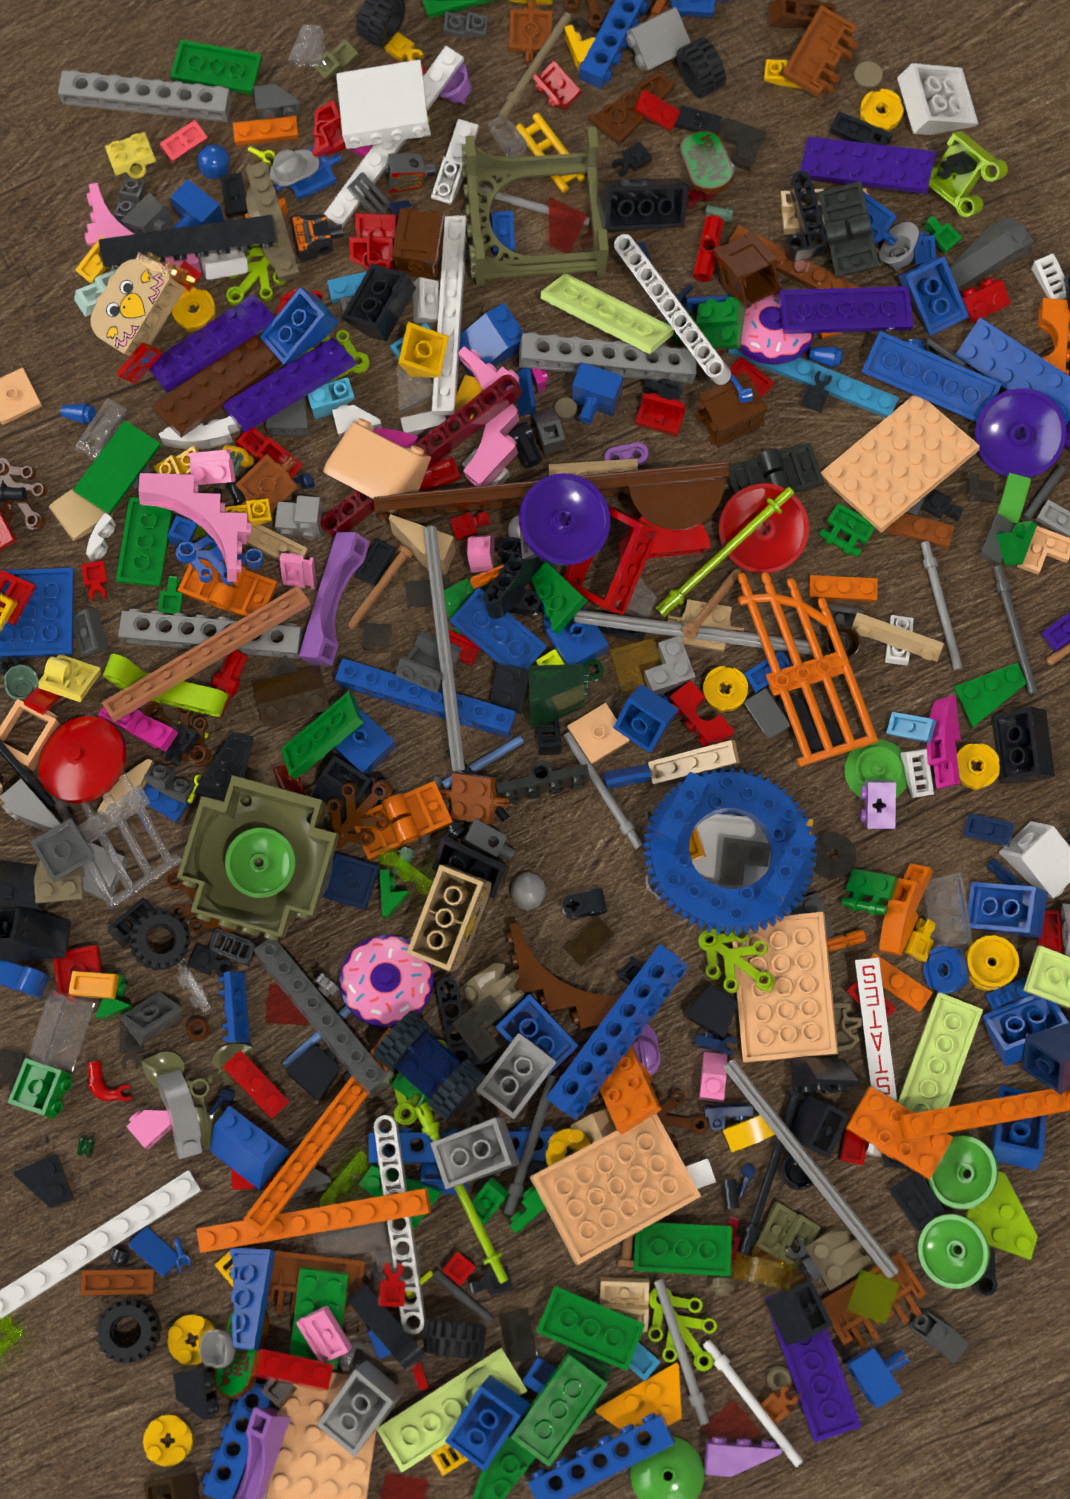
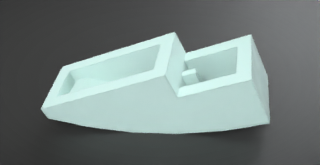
M116 270L96 277L95 283L75 291L74 301L85 317L92 314L98 296L104 292L109 278L115 274Z

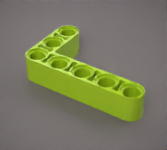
M111 654L103 677L122 691L150 673L144 672L123 656ZM183 681L151 701L221 717L228 694L218 689Z

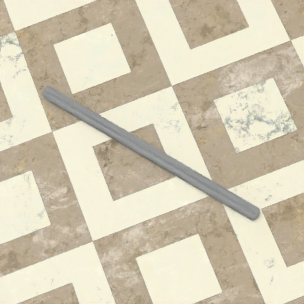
M435 526L424 527L440 671L443 674L442 688L452 770L458 772L463 771L465 766L437 529Z
M579 610L573 617L575 623L688 638L682 630L686 624L585 610ZM700 626L698 628L699 634L694 638L763 648L759 635L754 633ZM769 636L773 650L788 651L783 637ZM793 639L798 653L813 655L808 641Z
M734 1059L730 1060L724 1065V1070L888 1278L895 1276L899 1271L895 1263Z

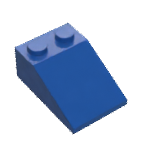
M945 256L935 257L898 275L902 287L908 286L910 303L929 336L969 317Z
M300 287L262 333L260 338L284 365H287L325 339L339 320L316 294Z
M503 303L485 313L460 334L459 351L463 347H466L469 351L473 349L481 356V361L485 364L489 362L495 367L520 353V341L524 332L506 304ZM459 357V361L466 370L467 374L469 376L475 377L474 374L461 362Z
M971 882L965 928L1020 937L1041 938L1048 892L1035 886Z
M527 994L518 1005L494 1026L509 1044H511L518 1033H521L556 1060L557 1063L550 1073L578 1047L574 1040L530 994Z
M1000 1085L997 1098L1031 1092ZM1046 1115L993 1125L990 1150L993 1152L996 1161L1037 1170L1044 1156Z
M490 1374L473 1396L445 1442L485 1472L530 1403Z

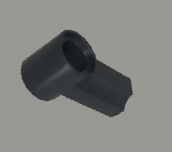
M525 422L513 427L507 435L517 443V452L525 469L537 466L542 462V457L534 442V436L529 424Z
M989 1248L990 1258L988 1267L984 1275L972 1285L973 1292L979 1297L993 1295L998 1287L995 1272V1248ZM981 1279H986L990 1283V1290L988 1292H983L980 1289L979 1282Z

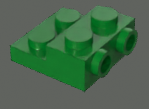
M734 297L726 298L725 302L707 299L705 303H700L698 306L696 324L715 350L740 349L746 308Z
M25 1058L7 1103L55 1119V1116L59 1115L63 1109L62 1099L65 1092H68L72 1087V1074Z
M533 1186L522 1195L524 1200L521 1203L527 1211L523 1213L520 1210L510 1219L512 1221L510 1228L515 1234H518L546 1209L537 1190Z

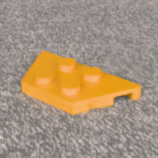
M678 1363L672 1364L595 1409L596 1412L619 1429L631 1423L635 1427L643 1423V1417L655 1412L656 1416L662 1413L668 1426L680 1420L682 1414ZM641 1431L638 1434L640 1441L651 1436L647 1431Z

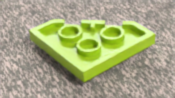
M998 1171L997 1184L991 1196L981 1205L967 1209L965 1217L971 1219L981 1228L989 1246L1031 1260L1038 1236L1006 1174Z

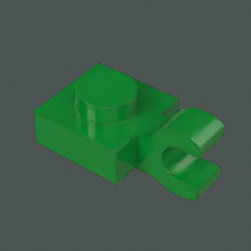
M931 216L926 221L927 224L924 225V229L928 233L935 235V245L944 254L949 252L962 239L948 223L942 226L934 216Z
M169 576L167 591H160L158 611L165 613V615L182 613L184 594L177 591L180 586L178 577Z

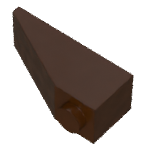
M775 0L768 5L769 25L782 28L809 27L821 5L836 13L835 4L812 0Z

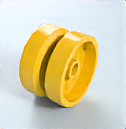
M996 935L985 936L976 940L964 953L968 966V982L977 989L995 991L1008 984L1017 974L1019 956L1015 947L1005 938ZM988 961L992 962L994 966H990Z

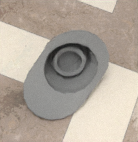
M283 150L273 160L270 170L271 180L279 186L294 184L313 175L319 167V159L314 157L309 150Z
M903 222L895 225L889 233L898 239L897 243L892 247L884 241L880 249V260L888 263L895 271L899 272L902 267L907 266L913 261L914 247L919 236L918 227L914 223Z

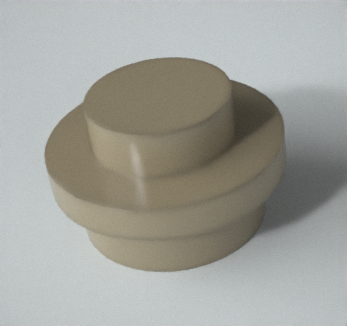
M713 1279L710 1291L715 1292L716 1296H729L730 1292L734 1291L732 1279Z
M776 1366L769 1371L767 1382L771 1389H778L781 1392V1389L786 1384L792 1382V1377L786 1368Z

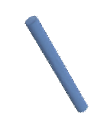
M519 735L472 763L469 767L475 773L524 744V741ZM452 776L442 781L445 789L452 786Z
M345 1005L337 1012V1015L343 1021L351 1012ZM315 1032L282 1063L288 1067L313 1048L322 1038Z

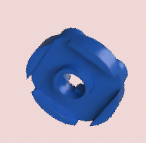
M939 946L929 953L931 956L928 962L924 964V977L931 988H934L939 993L950 994L957 992L963 985L968 983L967 961L961 949L951 946ZM945 964L949 969L948 974L943 973V969L946 967Z

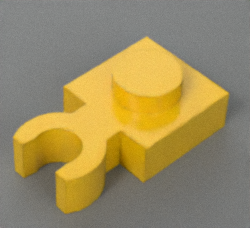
M398 32L389 44L385 46V52L401 63L405 58L408 62L415 61L413 59L415 57L421 60L424 59L423 52L419 49H414V43Z

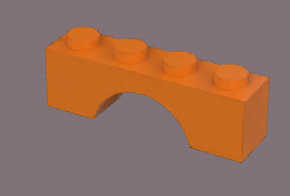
M1043 298L1039 306L1038 328L1047 332L1054 344V351L1043 358L1069 375V369H1066V362H1069L1070 349H1067V342H1070V329H1068L1070 311L1067 300Z

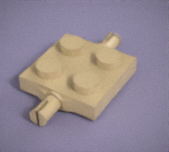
M687 599L686 610L682 617L669 615L667 622L692 623L707 603ZM717 605L701 625L703 627L744 632V628L731 626L730 615L732 607ZM681 637L684 646L724 652L726 643Z

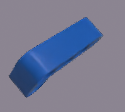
M0 961V985L42 999L50 976L26 966L23 967L8 961Z

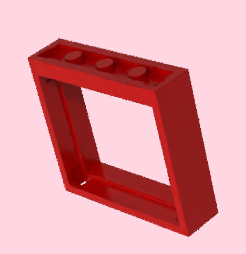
M607 504L610 516L635 529L606 598L582 586L594 556L582 563L568 566L564 578L585 598L608 611L624 615L659 530ZM646 531H649L648 536L645 537L644 535Z

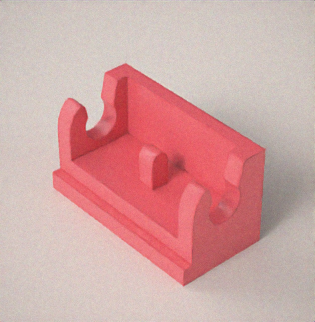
M194 120L160 143L161 152L164 156L167 155L169 162L173 164L176 159L200 143L206 142L208 138Z

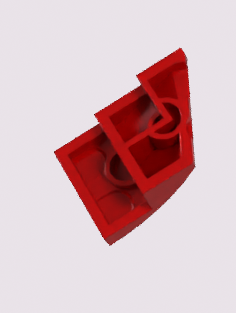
M332 100L315 110V127L313 129L315 143L314 149H312L314 157L346 149L342 134L340 107Z
M355 213L356 235L349 237L350 260L358 265H363L367 270L371 264L394 270L395 260L392 258L398 224V214Z

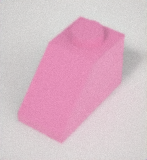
M494 534L476 535L468 538L467 556L471 573L486 572L494 568Z
M704 1052L699 1100L723 1102L727 1075L724 1065L727 1064V1055Z
M144 1110L142 1113L140 1111L136 1112L129 1119L130 1123L126 1126L143 1147L150 1149L172 1129L168 1112Z

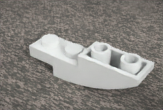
M458 119L447 155L443 158L431 199L452 205L464 179L462 175L461 145L465 144V136L474 135V140L476 139L479 125Z
M228 416L221 420H212L204 426L201 423L182 438L170 427L159 433V436L165 446L180 449H189L195 446L198 449H206L232 443L230 434L242 431V429Z

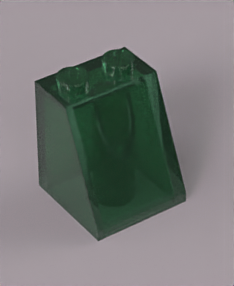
M584 664L529 666L531 729L538 728L585 708V699H589V673H584Z

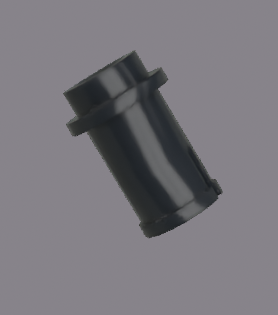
M235 476L236 481L227 482L225 486L231 493L234 505L238 506L246 498L243 492L235 485L240 480L238 476Z
M7 485L0 487V500L2 502H7L8 500L26 501L27 489L25 487H8Z
M736 1178L722 1180V1185H720V1188L723 1187L724 1209L740 1208L737 1191L739 1183L736 1182Z

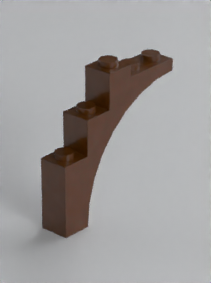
M519 922L510 924L511 931H507L509 945L514 944L516 952L511 954L514 968L519 967V970L511 971V973L515 972L520 976L515 984V989L521 990L524 996L543 992L544 995H540L541 1005L543 1009H547L548 1014L576 1008V1012H572L575 1026L580 1025L581 1031L598 1028L622 994H593L575 989L558 980L533 956L524 940Z

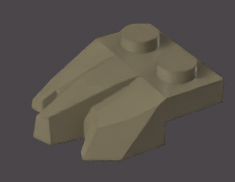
M39 860L34 876L35 902L40 904L83 900L84 866L53 883L42 862Z
M502 963L492 964L472 977L460 988L485 1027L494 1023L504 1013L512 1010L524 996L521 990L515 989V984L520 976L515 972L506 976L504 973L505 965Z
M847 1003L834 1004L838 1053L852 1049L860 1040L858 1036L852 1034L851 1030L862 1025V1018L848 1017L847 1012L851 1010V1004ZM831 1055L814 1056L813 1058H822Z
M837 1226L805 1246L807 1253L811 1256L822 1274V1280L829 1291L856 1275L871 1260L868 1255L860 1253V1249L863 1247L857 1238L851 1240V1230L846 1226Z

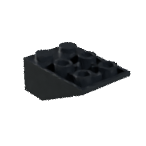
M0 907V961L66 958L71 921L24 907Z

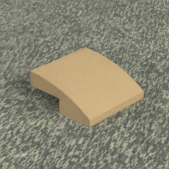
M814 189L825 226L818 192L824 191V189ZM790 190L781 191L784 235L799 233L801 230ZM806 202L801 203V204H803V205H805V206H809V205H810V204H808V203H806ZM807 222L809 225H815L814 222Z
M73 489L49 505V509L73 541L92 533L93 527L96 526L104 515L103 511L75 494Z
M601 1277L600 1305L644 1323L643 1332H648L649 1279Z

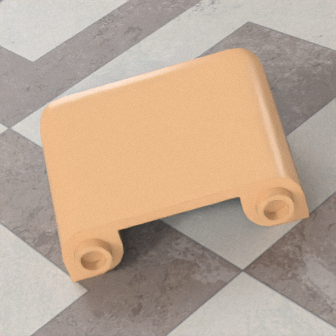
M359 418L358 421L352 422L327 460L323 470L327 475L374 499L377 496L418 492L431 457L424 454V450L420 447L403 448L374 433L371 422Z

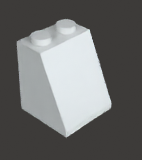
M1030 821L1011 840L1009 847H1003L999 851L1000 855L1032 886L1048 892L1047 897L1054 899L1061 895L1064 888L1070 883V846L1052 825Z

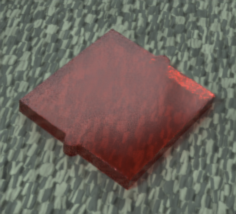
M269 984L268 1001L265 1002L267 1006L265 1023L307 1026V1020L278 985Z
M733 1400L715 1415L709 1423L701 1428L710 1440H712V1437H725L727 1442H737L738 1438L752 1440L760 1433L750 1421L749 1414H744Z
M386 1473L383 1492L380 1493L382 1499H425L428 1480Z

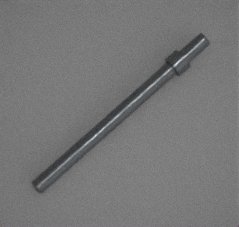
M1002 565L993 567L998 583L996 584L997 592L1002 597L1029 695H1034L1038 691L1012 603L1010 583L1006 581Z
M548 1075L514 1183L510 1184L508 1190L509 1198L504 1210L505 1214L513 1216L518 1199L522 1197L524 1191L522 1186L550 1103L546 1097L557 1081L555 1076Z

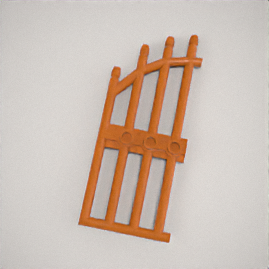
M768 572L761 574L767 594H753L745 573L738 574V581L744 596L737 597L740 606L747 604L772 671V673L766 674L769 688L773 696L781 695L803 756L796 759L799 768L879 742L825 598L818 599V606L821 609V612L803 602L799 589H797L796 581L793 578L787 580V586L791 590L792 598L776 594ZM756 603H771L793 666L780 669ZM781 604L796 608L814 656L813 660L802 663ZM809 616L827 627L836 651L835 653L823 656ZM841 674L845 675L867 735L856 740L853 738L832 681V677ZM823 681L846 743L833 747L810 684ZM802 688L821 739L823 751L811 754L789 691Z

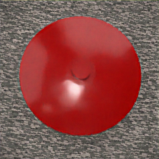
M762 483L748 486L733 495L725 505L719 520V538L722 547L726 546L769 505L767 503L768 498L774 501L785 488L774 484ZM794 494L779 507L782 510L781 514L774 512L728 555L736 565L754 573H773L788 567L800 556L807 543L809 522L805 508Z
M84 716L64 723L50 735L41 750L38 772L43 786L58 800L71 804L86 803L101 797L115 785L124 770L127 756L124 738L117 728L103 718Z

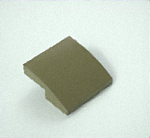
M774 1202L760 1229L762 1232L757 1237L755 1246L799 1270V1260L790 1256L786 1252L785 1246L788 1245L792 1251H797L799 1248L796 1242L797 1238L807 1246L814 1241L821 1227L782 1204Z

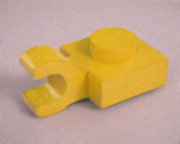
M919 918L916 923L917 931H912L904 952L918 961L926 962L934 943L930 936L935 929L936 923L929 919L925 921Z

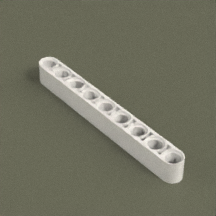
M622 234L618 236L614 243L616 251L705 373L716 384L722 385L727 383L731 377L729 367L645 253L629 235ZM686 321V324L680 327L681 324ZM698 337L697 340L692 343V340ZM709 353L708 357L703 359L704 355ZM721 368V371L718 374H715V372Z
M383 1115L377 1118L374 1123L383 1194L390 1195L393 1192H407L398 1124L394 1117ZM384 1119H388L392 1123V1129L389 1133H384L380 1129V1123ZM387 1143L395 1146L396 1152L393 1157H387L383 1152V1148ZM389 1168L398 1170L399 1178L397 1181H390L387 1178ZM411 1217L404 1218L406 1227L403 1230L395 1228L394 1219L388 1220L394 1271L397 1269V1263L413 1269L412 1278L406 1279L401 1275L399 1276V1281H405V1292L410 1290L417 1295L415 1303H408L404 1300V1307H400L402 1326L407 1333L417 1334L425 1326L426 1316ZM400 1241H405L409 1244L410 1251L408 1254H401L398 1251L397 1245ZM409 1316H417L421 1321L420 1326L417 1328L410 1327L408 1324Z

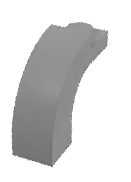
M178 1070L157 1076L160 1098L166 1107L172 1126L177 1157L183 1159L202 1153L200 1143L201 1132L196 1110L181 1071Z

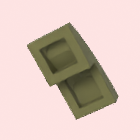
M344 39L333 51H325L312 65L325 80L334 77L336 73H340L349 67L360 55Z

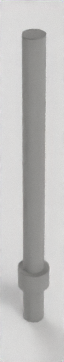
M480 186V188L485 192L493 191L492 187ZM498 192L494 198L498 201L589 226L591 218L502 192Z
M925 541L921 543L924 555V568L928 570L954 671L961 670L963 667L936 569L938 567L936 557H933L930 542Z
M567 732L563 735V738L581 765H588L589 778L620 824L619 829L624 836L627 835L636 850L641 848L643 843L634 831L636 829L631 820H627L571 732Z
M656 1280L654 1284L690 1392L688 1397L691 1406L695 1408L700 1425L707 1424L709 1419L703 1404L705 1399L703 1393L699 1391L664 1280Z

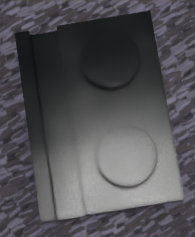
M498 663L490 704L516 711L517 714L522 715L531 670Z
M913 1172L888 1189L915 1231L945 1212L923 1177L917 1172Z

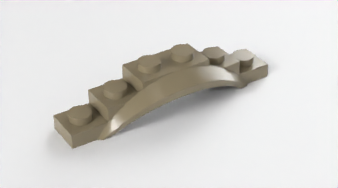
M263 162L245 167L250 181L246 193L249 218L273 215L275 217L278 243H273L274 247L262 250L272 267L276 270L279 282L300 276L267 163Z

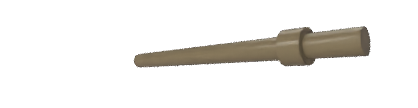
M565 12L514 91L508 94L505 99L506 103L498 114L500 118L506 119L512 108L516 107L521 100L520 96L529 84L532 76L536 73L563 32L564 27L572 18L569 13Z

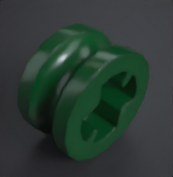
M595 659L587 661L583 667L584 677L591 682L600 680L603 676L602 663ZM596 666L598 674L590 675L588 668Z
M86 1135L81 1136L77 1148L78 1156L83 1154L88 1158L92 1156L95 1147V1137L87 1138Z

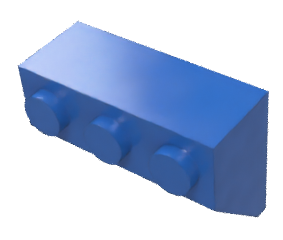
M1035 995L983 1015V1020L993 1046L1005 1067L1024 1060L1025 1038L1028 1035L1069 1023L1056 1003Z
M228 1106L214 1125L210 1152L262 1191L290 1151L231 1106Z

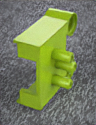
M962 131L952 133L951 138L947 142L950 147L938 165L933 168L929 186L956 207L960 216L969 217L978 214L983 208V201L979 196L968 195L981 175L984 180L992 182L1006 176L1008 167L1005 161L993 157ZM965 151L977 162V167L974 171L962 175L954 172L946 180H942L937 176L938 172L944 170L939 165L941 162L946 161L947 156ZM993 165L997 168L996 175L992 173ZM968 201L972 203V211L967 207Z

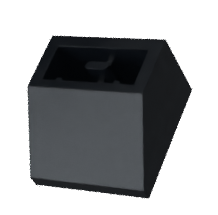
M334 755L322 772L311 797L322 800L326 805L331 799L339 798L343 802V808L340 810L341 819L346 821V797L341 791L343 785L352 782L357 786V809L372 791L374 783L372 779ZM347 786L348 793L352 794V788ZM333 802V803H332L333 807H334L335 809H337V808H338L337 803H336V802Z
M813 1057L791 1059L792 1088H800L801 1093L822 1091V1094H835L836 1092H847L849 1087L859 1086L858 1079L845 1059Z
M807 1094L790 1131L802 1146L830 1159L850 1115Z
M811 1279L765 1300L786 1346L833 1326Z
M211 1367L173 1373L176 1399L203 1421L216 1418V1412H219L218 1398L214 1397L213 1387H216L214 1381L215 1372H211Z

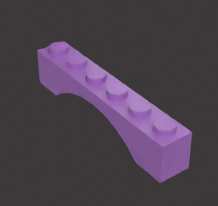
M336 532L298 656L312 665L332 666L338 649L335 631L338 603L348 581L364 562L370 544L369 540L356 532Z
M254 1407L246 1430L248 1437L247 1466L234 1499L264 1498L291 1419L290 1416L275 1408Z

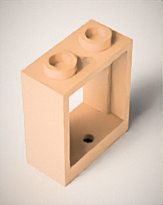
M17 699L0 726V740L24 767L34 771L39 762L44 744L61 724L57 721L56 718L58 716L54 713L47 711L42 715L24 705L23 701ZM23 710L47 722L46 727L28 756L4 743Z

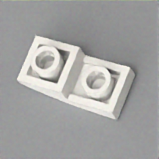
M106 513L96 524L87 545L86 554L91 562H96L104 557L108 548L104 539L110 537L115 530L116 524L114 520Z
M891 615L889 624L913 632L914 618ZM887 644L885 663L907 666L910 652Z

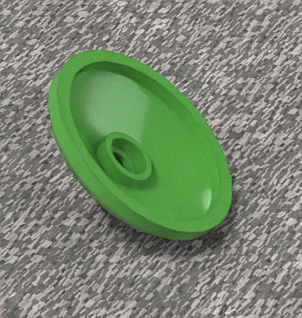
M253 828L239 834L232 841L225 856V870L231 884L241 893L255 898L270 897L282 891L290 882L295 870V855L290 843L280 833L267 828ZM257 858H261L263 861L260 867H256L254 864Z
M969 1136L953 1137L932 1177L928 1181L935 1196L944 1204L956 1209H971L984 1203L993 1193L998 1180V1165L993 1152L985 1143ZM970 1170L972 1175L967 1179L966 1173Z
M947 1214L933 1219L923 1229L918 1243V1255L924 1271L937 1284L947 1288L961 1289L973 1285L984 1275L989 1264L990 1250L985 1234L975 1222L962 1215ZM957 1245L962 1248L961 1254L956 1250Z
M674 1437L675 1443L631 1465L630 1478L636 1496L639 1499H697L704 1483V1467L697 1451L688 1442ZM671 1471L673 1474L672 1479L665 1480L663 1478L664 1472Z

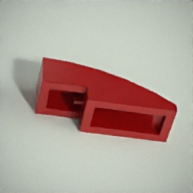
M255 428L243 433L235 444L237 447L244 448L257 462L267 453L281 465L292 456L270 437L266 438ZM295 457L289 463L291 464L294 460L297 461V464L288 471L292 479L303 466Z

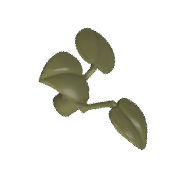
M230 1044L220 1048L212 1059L214 1067L219 1071L207 1080L198 1078L191 1082L184 1077L187 1085L190 1086L191 1094L196 1098H200L203 1108L196 1107L195 1110L201 1132L200 1143L206 1149L211 1147L214 1125L224 1113L221 1107H219L212 1116L207 1114V1111L213 1106L207 1107L205 1096L210 1091V1083L221 1074L225 1081L234 1083L220 1067L238 1050H241L253 1062L254 1049L251 1046ZM161 1052L142 1061L145 1076L158 1090L157 1076L178 1070L183 1073L185 1069L182 1058L174 1052Z

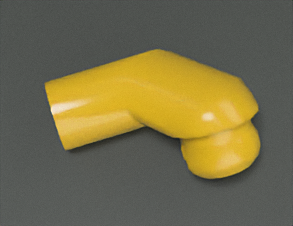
M230 445L223 447L222 450L231 449V451H236L235 458L238 452L243 455L244 458L240 466L247 468L253 465L254 458L244 448Z

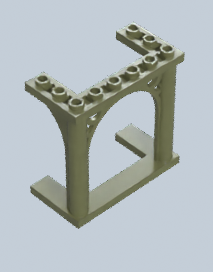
M588 127L585 153L530 157H500L491 155L477 147L474 135L465 136V144L461 145L463 178L467 177V184H464V197H469V204H465L466 218L470 217L471 224L467 225L468 238H472L473 242L472 245H469V256L471 260V278H476V286L485 285V279L595 271L596 277H604L609 249L607 229H602L597 205V128ZM586 173L594 252L527 256L515 253L499 242L492 231L489 212L495 196L503 187L522 178ZM494 178H496V180L502 178V181L500 183H497ZM484 181L488 182L493 186V191L485 192L480 188L479 184ZM481 196L487 198L486 203H482ZM486 218L487 221L482 222L481 219ZM488 236L491 241L485 244L486 238L484 237ZM490 247H497L499 252L495 257L488 258L485 255ZM503 254L509 256V259L503 258V261H500Z

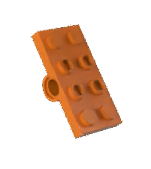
M199 559L205 567L212 570L213 579L208 583L200 581L199 573L189 563L177 590L183 593L184 596L244 618L271 602L278 582L248 571L242 566L241 573H237V582L225 585L222 582L221 575L208 560Z
M432 781L408 793L388 797L382 801L381 805L370 809L363 816H387L390 824L386 829L380 831L375 827L354 826L357 833L371 831L375 835V841L369 846L362 845L370 861L447 827L453 821L436 782ZM379 819V824L384 827V821ZM365 835V840L370 842V837Z
M633 1045L630 1046L627 1054L621 1058L613 1073L607 1077L600 1087V1092L615 1127L622 1135L662 1110L650 1084L652 1083V1077L647 1068L640 1062Z
M871 1086L868 1087L845 1127L875 1146L881 1153L901 1162L926 1179L932 1177L953 1139L952 1136L945 1133L905 1140L900 1116L912 1114L913 1112Z

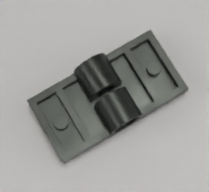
M861 181L818 192L836 278L880 268Z
M811 443L779 451V449H769L759 454L758 458L728 466V479L734 495L748 486L762 483L778 485L785 489L790 487L794 494L824 485Z
M539 760L531 765L529 777L497 783L498 797L508 798L509 802L506 803L513 804L518 802L519 798L535 799L540 797L542 793L558 794L563 792V789L570 787L573 790L585 787V784L589 783L588 765L585 764L553 771L552 766L548 762ZM539 775H544V776H546V778H544V779H539V778H537V777H538Z

